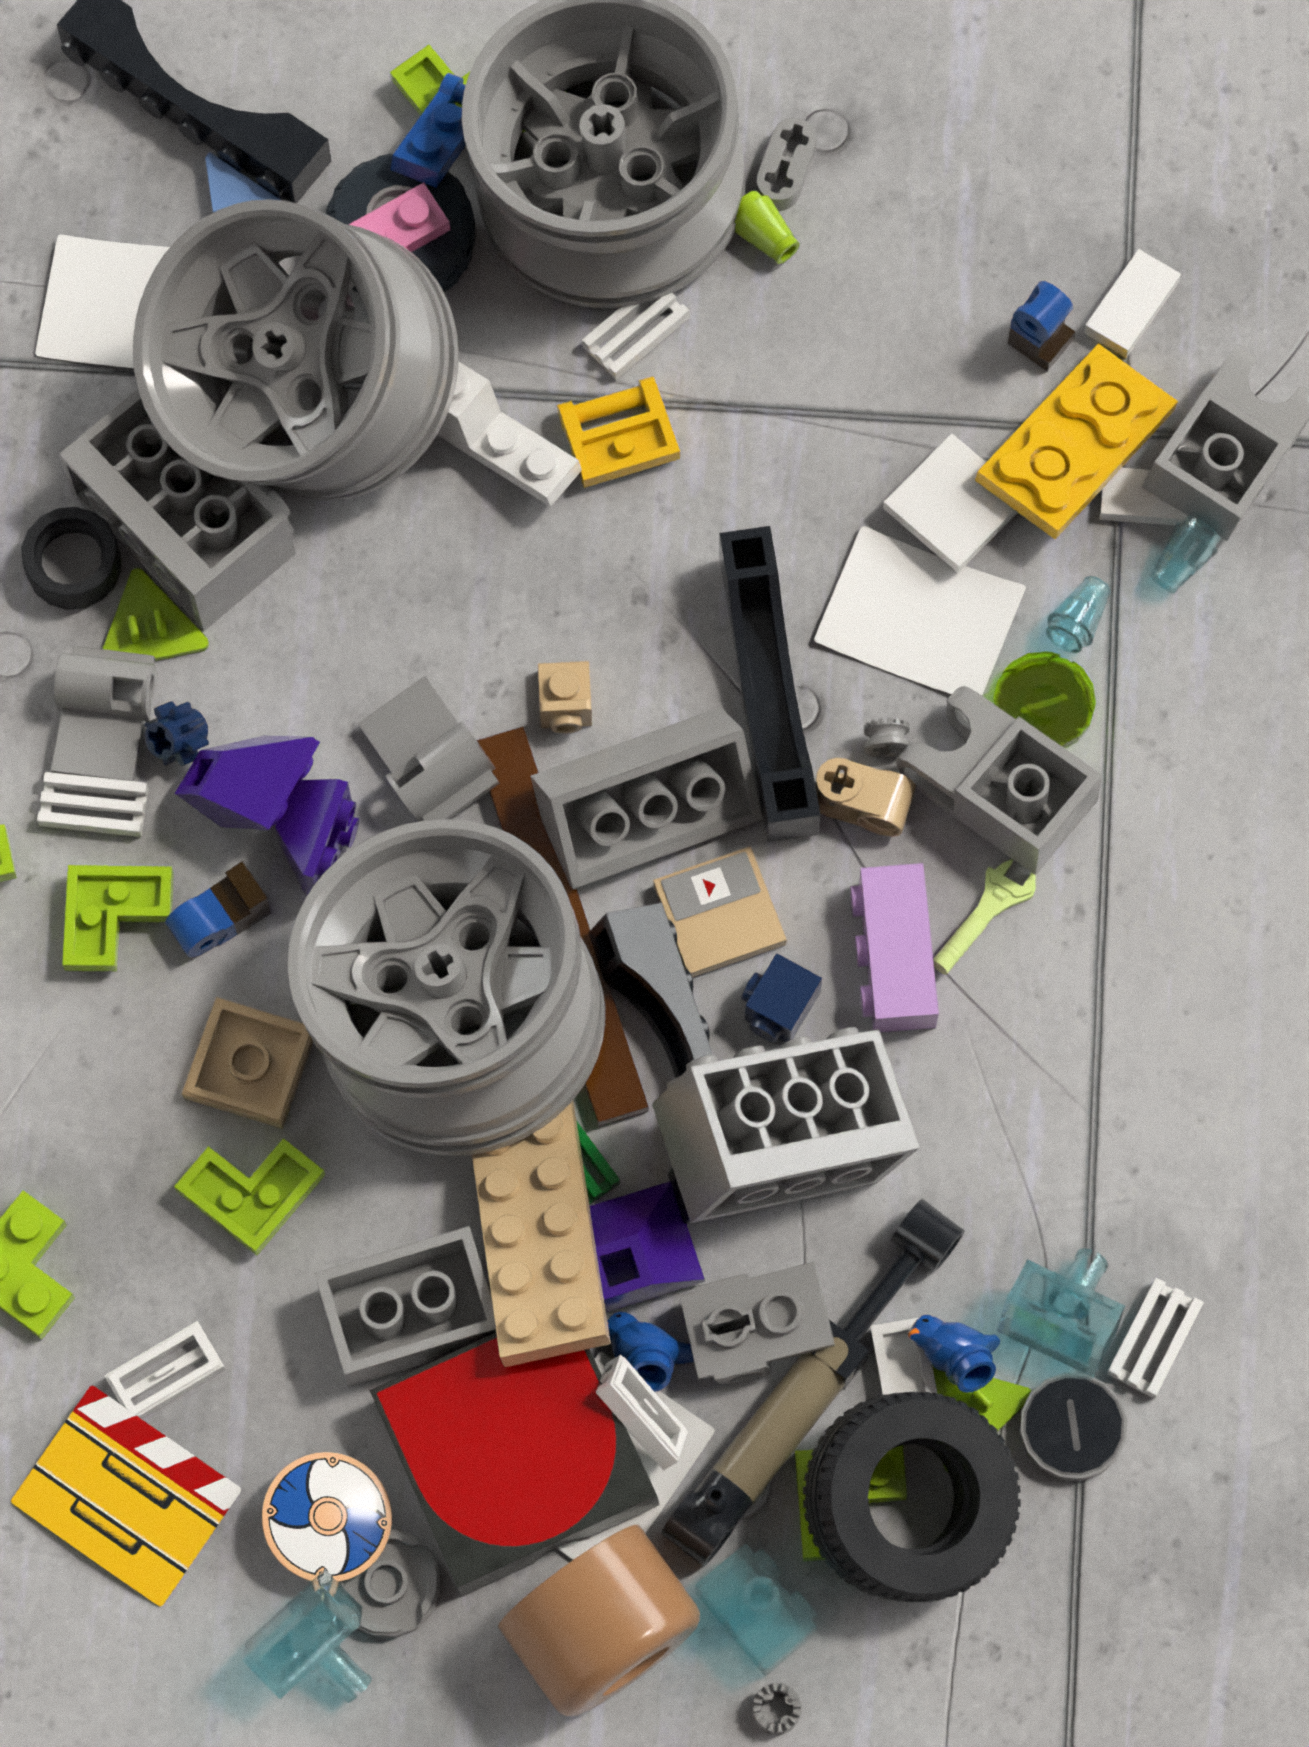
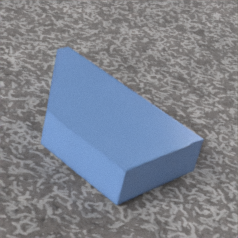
M211 152L205 157L213 213L233 204L251 200H280Z

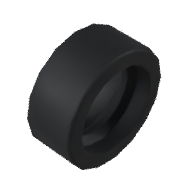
M57 508L40 516L27 530L21 546L22 565L34 592L49 605L66 610L87 608L102 601L116 586L121 572V553L112 529L95 512L83 508ZM82 533L89 535L98 543L101 549L102 560L96 572L79 583L62 584L49 578L42 567V554L47 545L53 539L64 534Z

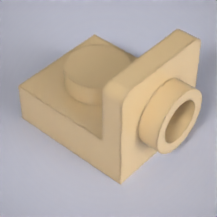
M589 661L538 663L541 728H551L556 733H574L580 731L582 726H592Z

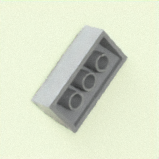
M721 707L530 776L542 823L572 889L763 820L743 729Z

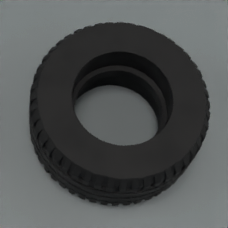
M930 1392L884 1394L867 1399L866 1402H860L852 1409L843 1412L844 1416H838L834 1424L825 1430L826 1434L820 1437L817 1442V1448H814L811 1453L813 1457L812 1460L808 1461L807 1468L809 1469L804 1477L806 1487H803V1494H805L803 1508H806L804 1516L809 1523L808 1531L814 1537L812 1541L819 1548V1554L827 1560L826 1564L834 1569L840 1578H845V1582L855 1586L862 1592H868L869 1595L888 1600L906 1602L943 1600L946 1597L958 1595V1592L967 1591L970 1589V1586H975L981 1582V1578H986L990 1570L1000 1563V1557H1004L1007 1551L1006 1547L1010 1546L1013 1540L1011 1536L1012 1533L1016 1532L1017 1526L1015 1522L1019 1519L1020 1515L1018 1507H1021V1499H1018V1493H1021L1017 1482L1019 1475L1014 1469L1016 1467L1015 1461L1011 1459V1451L1008 1446L1004 1445L1005 1440L1002 1435L997 1434V1429L988 1423L989 1420L984 1415H979L976 1409L968 1407L962 1401H956L955 1398ZM907 1444L923 1446L933 1451L947 1468L954 1491V1504L947 1526L931 1544L917 1549L901 1548L886 1540L872 1519L868 1500L870 1480L879 1461L891 1449Z

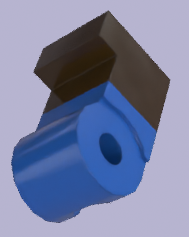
M1040 281L1033 289L1027 301L1013 313L1007 344L1048 372L1075 338L1076 331L1065 324V318L1074 309L1071 300L1053 284Z
M243 861L226 871L224 879L200 895L182 903L167 917L166 925L189 958L200 956L217 945L221 946L272 914L266 895Z

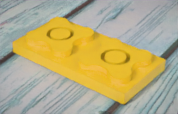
M1098 343L978 470L975 481L1056 540L1175 411L1178 401Z

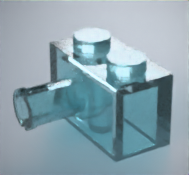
M1087 1248L1079 1249L1069 1271L1064 1277L1027 1259L1005 1300L997 1332L1094 1378L1116 1336L1125 1305L1094 1291L1108 1268L1107 1260L1097 1252L1090 1268L1087 1269L1089 1264L1087 1261L1093 1250Z
M745 1543L695 1585V1594L766 1677L815 1636L817 1627L813 1624L812 1620L817 1614L797 1590L789 1595L776 1580L782 1573L763 1549L754 1553Z
M324 1569L246 1642L242 1661L279 1699L286 1695L310 1671L316 1669L344 1697L343 1699L350 1703L357 1698L355 1692L358 1690L362 1693L373 1679L339 1646L341 1642L360 1626L363 1607Z

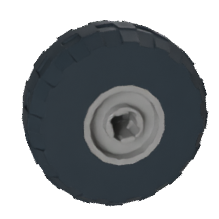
M392 153L381 155L370 161L362 162L354 167L344 179L340 180L334 189L330 202H328L326 214L343 224L349 225L422 184V182L392 171ZM449 171L437 188L425 185L449 220L450 231L412 251L430 270L443 292L449 291L459 281L462 273L467 270L472 259L473 246L475 245V219L470 199H468L465 188L459 179L454 177ZM353 286L352 290L358 292L357 288Z

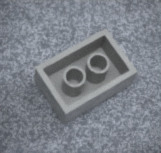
M470 1226L314 1273L348 1387L430 1363L496 1332L492 1298Z

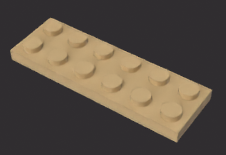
M572 1101L556 1118L530 1136L506 1147L472 1155L499 1354L504 1367L611 1344L575 1109Z

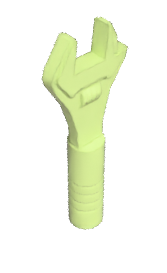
M1010 859L996 869L988 867L985 873V890L978 907L967 917L933 958L934 968L938 972L947 975L994 917L1012 906L1030 900L1036 889L1035 874L1031 872L1024 885L1021 886L1005 876L1014 860Z

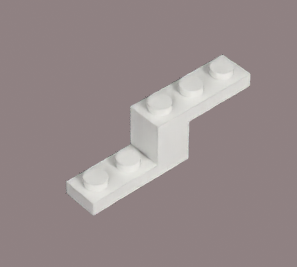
M367 317L363 322L370 324L369 317ZM458 362L457 382L452 403L437 435L551 507L582 471L579 460L501 412L490 381Z

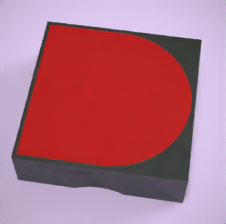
M495 1332L369 1390L454 1582L462 1596L532 1565L540 1557L559 1545L582 1538H590L660 1505L654 1487L626 1427L596 1393L598 1386L602 1384L600 1381L602 1374L590 1349L504 1367L500 1359L497 1333Z

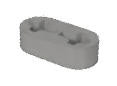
M792 117L784 119L777 124L757 174L756 191L761 196L768 195L778 211L789 209L796 204L815 156L817 137L815 129L802 118ZM793 135H799L802 137V145H797L792 158L787 157L786 141H791ZM780 171L787 172L786 187H782L779 193L772 192L771 184H775Z

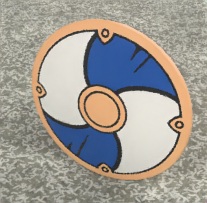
M314 1453L301 1457L287 1465L269 1486L262 1508L264 1536L275 1558L293 1574L319 1583L345 1581L367 1570L383 1552L389 1539L392 1525L389 1497L379 1478L360 1461L338 1453Z

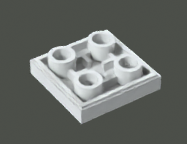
M951 433L884 501L883 509L959 573L1018 512L975 481L978 470L986 462Z

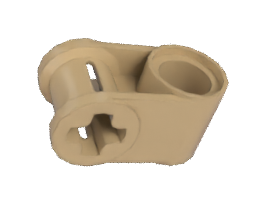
M833 758L820 766L816 774L815 787L819 810L824 816L861 826L879 835L895 837L902 834L916 784L910 778L897 772L879 770L846 758ZM834 782L843 785L840 794L831 792Z

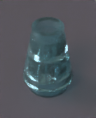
M1188 515L1183 523L1176 522L1150 577L1163 589L1175 594L1180 586L1186 583L1218 553L1215 547L1221 540V537L1206 523L1194 516Z
M1085 577L1082 583L1048 616L1047 622L1049 626L1046 629V635L1049 640L1058 648L1070 653H1079L1083 647L1090 646L1107 604V599L1111 594L1110 587L1097 577Z

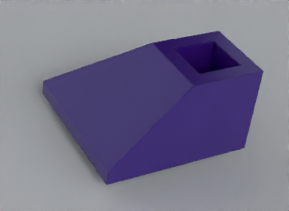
M264 735L200 750L174 794L220 827L269 830L285 814L288 807L286 800L296 783L301 781L312 768L314 761L312 756L320 742L314 737Z
M340 779L301 780L297 782L286 800L288 802L287 810L275 826L279 844L306 897L325 871L339 859L343 846L351 848L358 831L360 820L354 817L356 802L351 799L348 782Z
M670 1181L589 1206L606 1313L705 1282L687 1224L683 1222Z

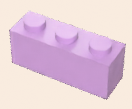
M923 863L861 868L859 885L850 886L852 916H862L864 935L855 936L857 966H867L869 985L860 986L862 1017H872L873 1030L879 1029L880 1032L936 1028L939 1011Z

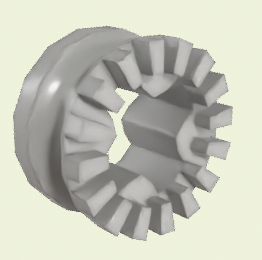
M883 718L879 719V724L878 721L872 720L871 723L867 722L864 725V735L870 738L864 745L867 755L874 757L899 756L910 745V741L904 737L910 730L909 723L906 720L900 721V719L896 718L892 723V718H887V723H884Z
M772 1683L763 1686L757 1692L752 1706L756 1725L762 1731L771 1735H783L790 1732L798 1724L801 1716L802 1704L798 1693L784 1683ZM774 1694L785 1696V1706L793 1708L792 1716H782L780 1723L777 1724L770 1723L769 1713L761 1710L762 1703H771Z

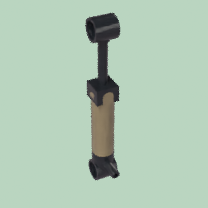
M921 1199L917 1202L891 1238V1241L899 1246L902 1251L842 1329L829 1320L835 1346L799 1356L697 1488L688 1494L668 1519L661 1531L664 1537L703 1567L714 1558L730 1537L743 1515L842 1389H846L867 1362L869 1349L859 1342L917 1266H925L935 1273L955 1249L965 1230L925 1200Z

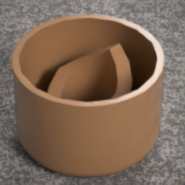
M636 1524L604 1539L550 1576L515 1605L500 1621L498 1628L554 1708L564 1716H578L600 1705L629 1686L677 1649L696 1630L700 1621V1611L640 1525Z

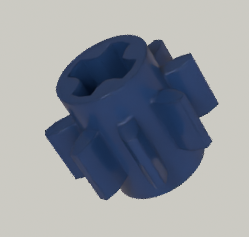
M173 701L160 705L154 708L156 718L145 722L144 726L147 728L145 732L146 745L155 757L162 759L165 766L176 761L181 767L195 760L199 753L198 749L209 745L207 740V722L198 710L191 708L190 702L176 706Z

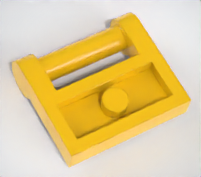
M653 376L638 380V386L575 405H573L572 401H568L556 406L572 455L579 460L582 468L579 475L584 488L680 459V449ZM642 405L648 411L586 431H582L580 425Z

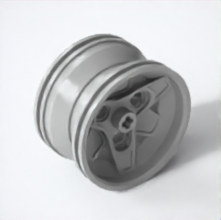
M541 0L512 17L486 43L469 73L462 101V126L470 164L476 176L477 199L483 224L491 244L509 269L525 283L549 297L569 304L592 308H620L622 306L649 303L682 289L702 275L717 260L730 242L735 232L736 223L734 222L737 218L736 215L740 202L745 195V169L742 146L738 136L739 111L735 80L724 51L707 28L690 13L668 0ZM595 82L592 94L587 99L564 92L575 86ZM652 87L672 98L682 108L652 109ZM615 101H622L625 103L623 106L618 108L608 105ZM524 129L537 143L531 158L514 162L518 139ZM699 159L692 181L684 187L672 168ZM562 160L568 162L559 168L549 167V164L554 161ZM640 174H650L653 176L646 181H636L633 179ZM563 210V217L552 214Z
M265 199L233 204L217 210L191 226L171 245L155 267L146 284L136 315L133 335V363L137 387L152 424L168 445L189 463L215 476L247 484L264 485L276 491L306 499L333 501L359 497L391 483L405 473L425 453L437 436L452 403L457 382L459 348L453 314L441 286L422 261L404 246L390 238L361 227L343 224L327 214L288 201ZM302 256L290 275L279 264L285 258ZM353 286L357 288L363 299L370 324L353 320L355 306L352 298L348 295ZM324 299H327V310L319 318V306ZM251 343H253L254 355L247 361V350ZM365 379L356 400L346 412L349 397L344 385ZM224 380L233 382L227 394H225ZM320 387L321 399L318 405L313 408V394ZM282 424L294 445L267 446L262 444V441Z
M458 819L423 820L388 829L358 844L327 869L309 892L296 917L289 942L287 963L289 987L295 1007L315 1045L323 1053L330 1075L347 1105L363 1123L385 1139L411 1150L434 1155L459 1156L493 1151L518 1142L551 1122L573 1101L589 1078L599 1056L605 1029V1001L599 975L592 957L580 937L576 916L562 882L539 853L514 835L486 824ZM517 918L531 930L540 943V947H509V937ZM479 941H488V943L479 950H469V948L473 944ZM395 984H406L397 993H386ZM361 1004L380 1013L364 1039L354 1027L350 1005ZM534 1004L525 1021L507 1039L503 1014ZM475 1024L481 1025L475 1033L461 1035L462 1031L470 1029ZM439 1047L446 1049L459 1063L445 1067L415 1066Z

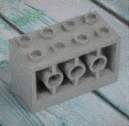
M138 389L59 453L71 493L88 510L95 512L109 524L117 541L203 631L208 629L296 554L292 534L295 531L288 520V515L291 512L280 496L273 490L265 494L256 484H247L215 476L186 461L168 445L152 424Z
M849 1027L830 1034L827 1040L812 1042L809 1036L799 1037L781 1045V1049L765 1051L764 1046L761 1045L753 1046L737 1052L733 1056L734 1058L718 1061L716 1055L703 1056L689 1062L686 1065L687 1070L680 1077L666 1084L668 1089L652 1103L691 1223L877 1184L920 1148L879 1029L859 1033L856 1027Z

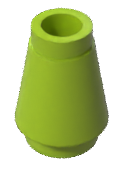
M756 190L742 197L736 215L737 218L734 222L736 223L735 233L770 258H773L778 264L789 260L798 250L800 243L794 237V234L768 195L761 196Z

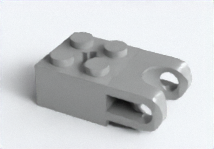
M1236 345L1209 385L1206 386L1155 460L1142 485L1144 489L1195 519L1197 523L1225 541H1228L1309 421V390L1304 386L1299 387L1285 402L1275 404L1260 400L1251 391L1248 376L1257 359L1254 354L1240 345Z
M959 687L947 699L946 716L949 724L967 741L966 744L955 751L941 752L922 742L911 743L896 759L898 772L910 778L916 784V790L1036 875L1097 803L1102 774L1022 718H1013L969 687Z

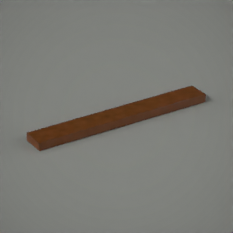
M524 727L476 740L495 766L492 772L500 782L499 785L492 788L489 792L501 829L528 844L552 867L569 897L578 923L580 937L584 941L599 975L605 1001V1029L598 1059L585 1083L598 1127L648 1112L649 1106L609 985L603 979L588 933L590 927L577 888L572 889L569 885L541 820L530 777L539 772Z

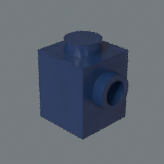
M776 953L764 975L755 972L741 996V1000L747 1002L744 1020L750 1022V1030L759 1037L776 1043L778 1038L784 1042L793 1040L821 993L822 977Z

